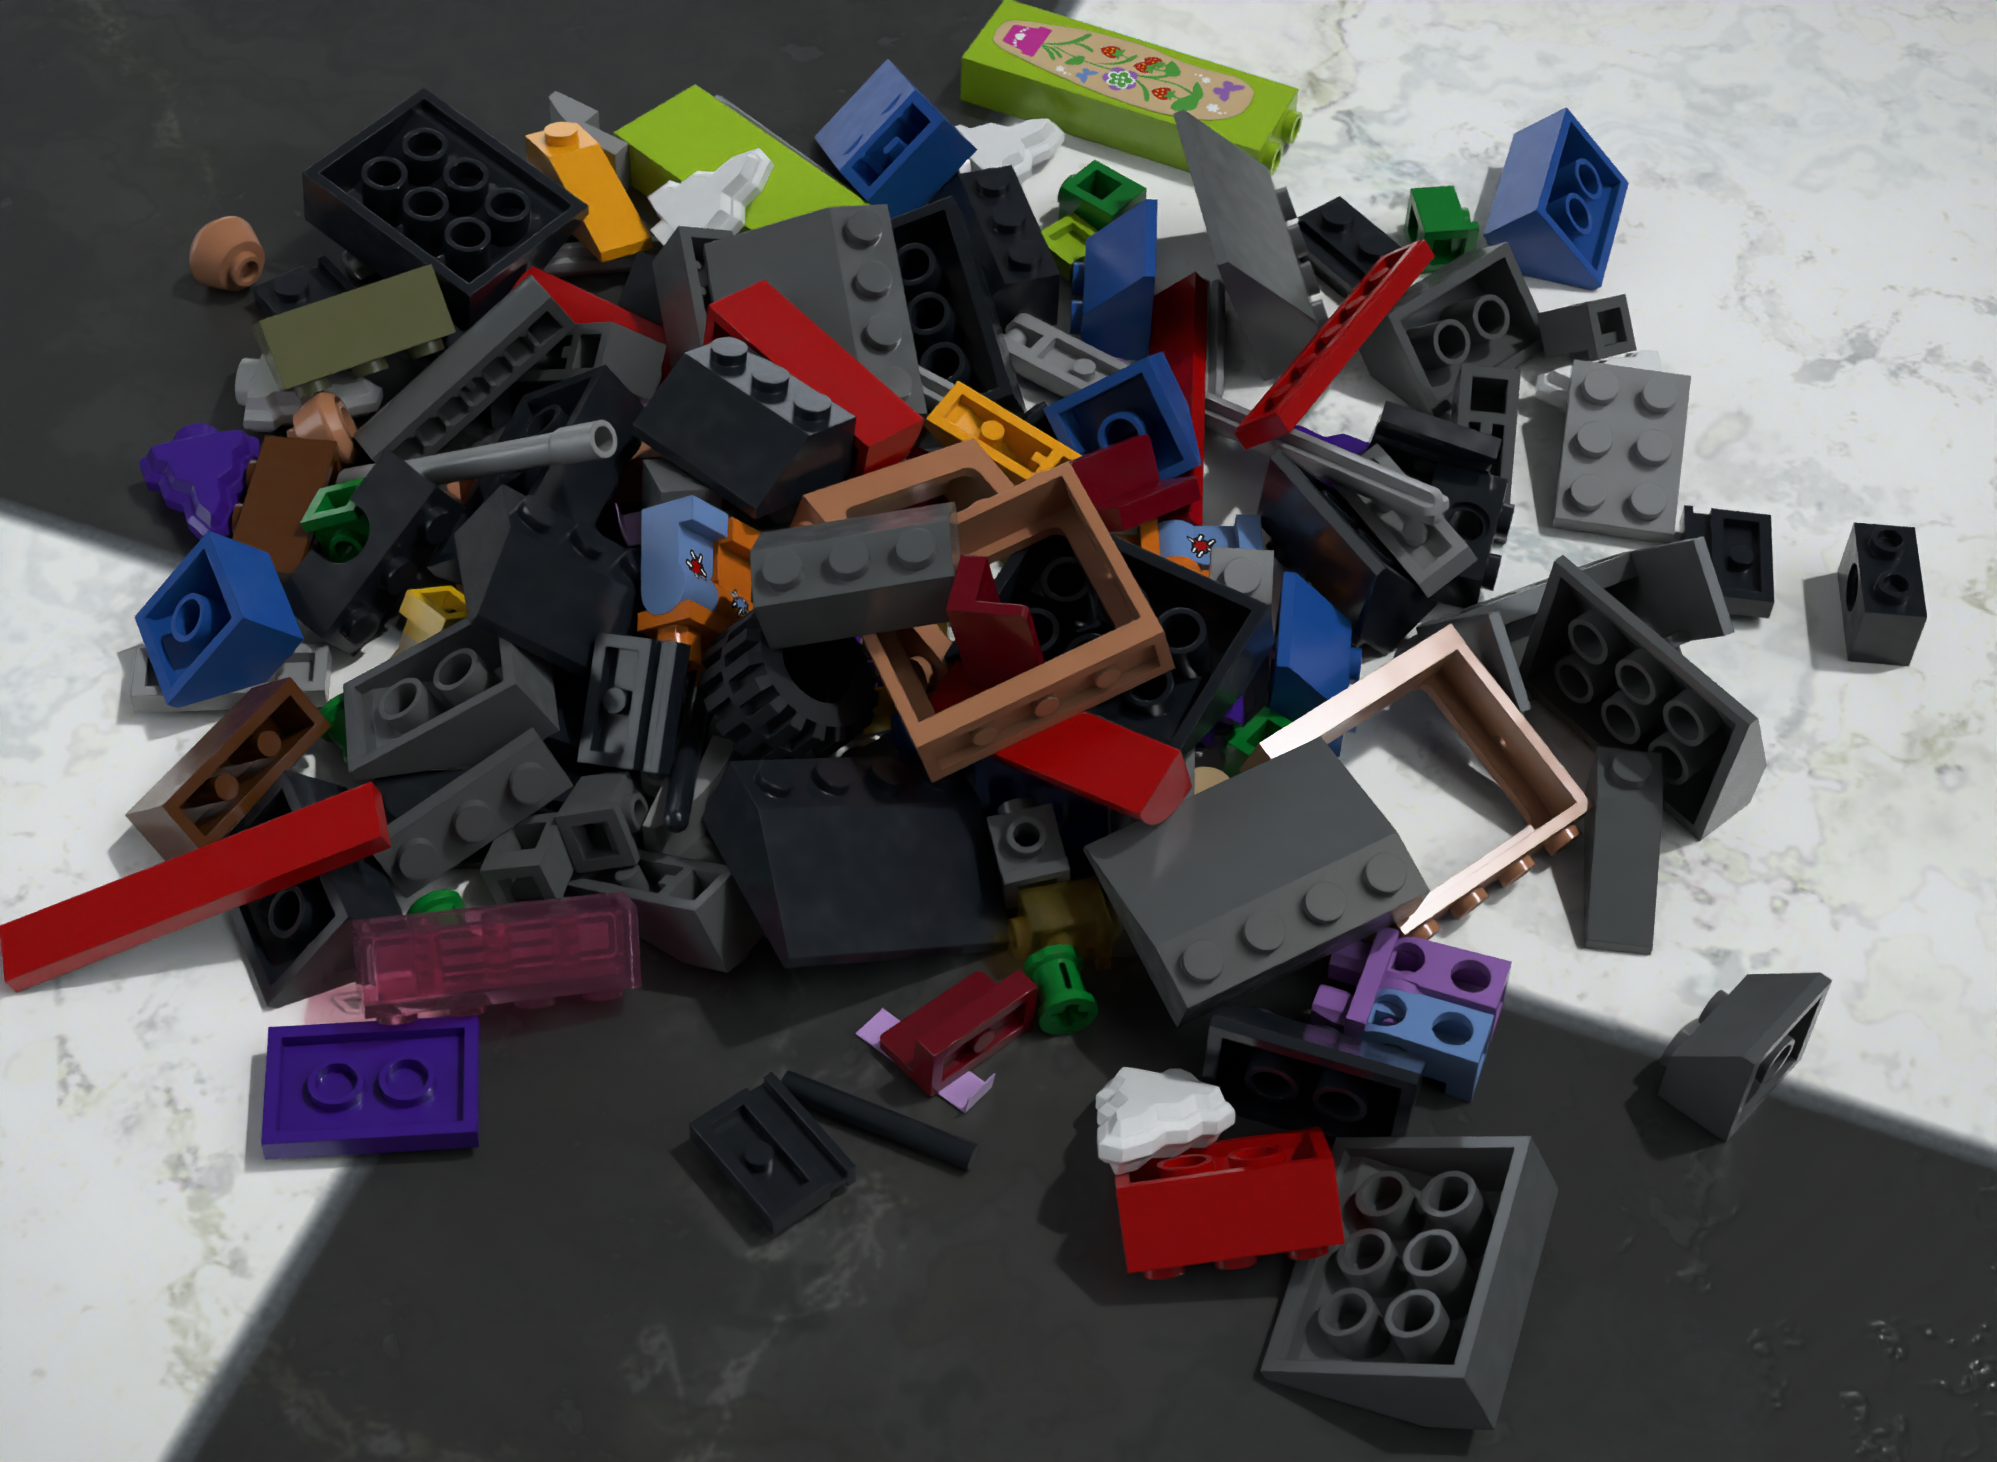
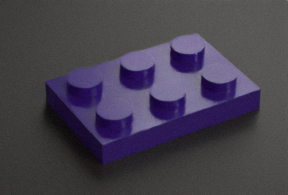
M479 1015L268 1027L261 1138L265 1160L480 1147L481 1028Z

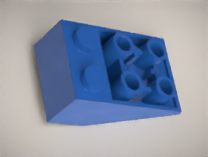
M889 59L876 70L814 137L839 172L871 205L888 204L890 218L925 206L977 151L973 144Z

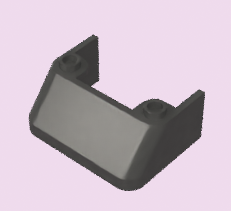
M1704 536L1623 552L1578 567L1681 654L1680 645L1694 640L1726 636L1735 632ZM1548 578L1422 623L1415 627L1419 640L1422 642L1447 625L1452 624L1524 716L1526 714L1525 711L1531 709L1529 701L1533 700L1534 697L1531 687L1524 686L1519 667Z

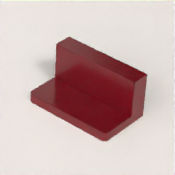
M1148 434L1136 435L1069 461L1109 533L1126 531L1201 500L1196 476L1160 480L1151 438Z
M961 554L946 612L970 686L992 688L1045 663L1029 607L1000 602L987 556Z
M1020 969L998 984L983 971H975L882 1033L880 1036V1049L929 1097H932L1033 1027L1038 986Z

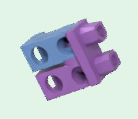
M1389 927L1378 931L1374 942L1361 939L1332 953L1327 978L1357 986L1354 994L1321 984L1312 1004L1310 1025L1329 1026L1345 1035L1377 1044L1396 1045L1409 1053L1426 1057L1427 1063L1423 1076L1446 1083V1095L1471 1102L1505 1001L1512 962L1421 938L1408 936L1398 938L1399 930Z

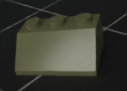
M432 264L260 320L251 327L280 392L294 387L298 398L331 388L332 384L329 375L350 368L355 379L387 369L389 366L385 356L408 349L411 360L443 350L445 346L442 337L456 332Z

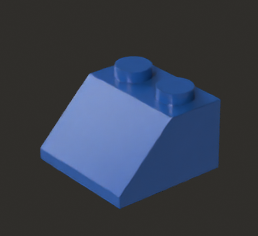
M1154 199L1144 200L1087 238L1085 262H1074L1072 296H1083V299L1072 300L1070 334L1081 335V341L1112 357L1122 358L1127 361H1139L1149 354L1156 278L1158 200Z
M1163 352L1147 356L1043 408L1058 441L1082 456L1136 435L1148 434L1151 438L1160 480L1175 478L1202 464L1189 405Z
M207 531L134 616L166 704L175 708L267 682L278 668L292 656L296 648L304 640L269 553L211 531Z
M1283 572L1274 633L1275 643L1272 647L1275 653V660L1271 658L1267 704L1268 708L1292 722L1347 689L1349 685L1358 682L1362 660V648L1351 647L1352 621L1294 572ZM1355 726L1348 732L1355 733L1357 726ZM1343 735L1328 744L1337 757H1340Z

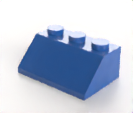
M1565 107L1514 133L1483 237L1486 239L1488 246L1508 242L1523 276L1593 291L1601 287L1629 182L1570 110Z

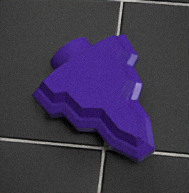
M196 423L180 429L173 437V441L151 446L147 456H144L139 461V466L147 489L149 491L161 492L167 508L185 513L188 528L198 539L201 540L207 531L232 539L233 510L236 503L246 497L248 463L251 459L258 460L261 446L259 439L248 436L242 430L219 432L212 425Z

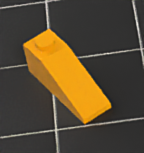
M556 122L546 126L544 131L525 135L528 162L589 206V214L572 235L601 263L653 248L651 235L603 149L576 122Z
M960 381L955 383L925 419L924 426L944 447L974 438L1015 486L1028 480L1038 472L1048 471L1082 456Z

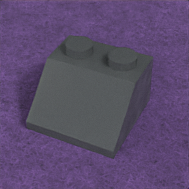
M1821 972L1747 974L1729 994L1719 990L1703 1009L1698 1020L1700 1025L1691 1035L1684 1030L1680 1031L1662 1054L1660 1064L1666 1068L1657 1095L1726 1143L1802 1059L1832 980Z

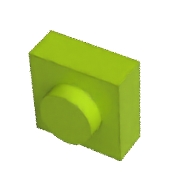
M1074 212L1041 230L1060 275L1068 281L1073 279L1074 262H1085L1086 239L1098 232L1097 229Z

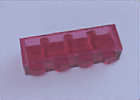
M624 891L351 920L357 1001L365 1019L376 1018L377 1023L384 1025L410 1023L418 1019V1013L445 1010L447 1015L455 1017L475 1016L486 1012L487 1005L514 1002L516 1007L524 1009L543 1008L553 1005L555 997L582 994V997L586 1000L605 1001L622 996L623 989L642 987L638 911L636 905Z

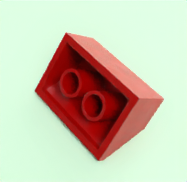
M1321 1126L1219 1140L1206 1148H1189L1176 1157L1151 1158L1139 1169L1120 1175H1115L1114 1173L1128 1273L1143 1272V1277L1146 1279L1173 1278L1185 1273L1186 1265L1214 1262L1215 1267L1218 1269H1241L1256 1264L1258 1261L1257 1256L1281 1252H1286V1257L1293 1260L1313 1259L1328 1254L1329 1246L1345 1244L1334 1158Z

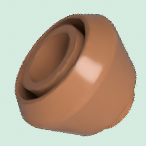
M227 216L207 223L194 237L189 252V264L193 277L204 286L228 291H240L254 284L261 276L265 262L264 250L252 226L237 216Z
M323 390L316 392L292 416L294 427L287 430V437L337 441L341 468L356 465L363 453V448L354 437V433L357 431L355 423L344 402L336 393Z

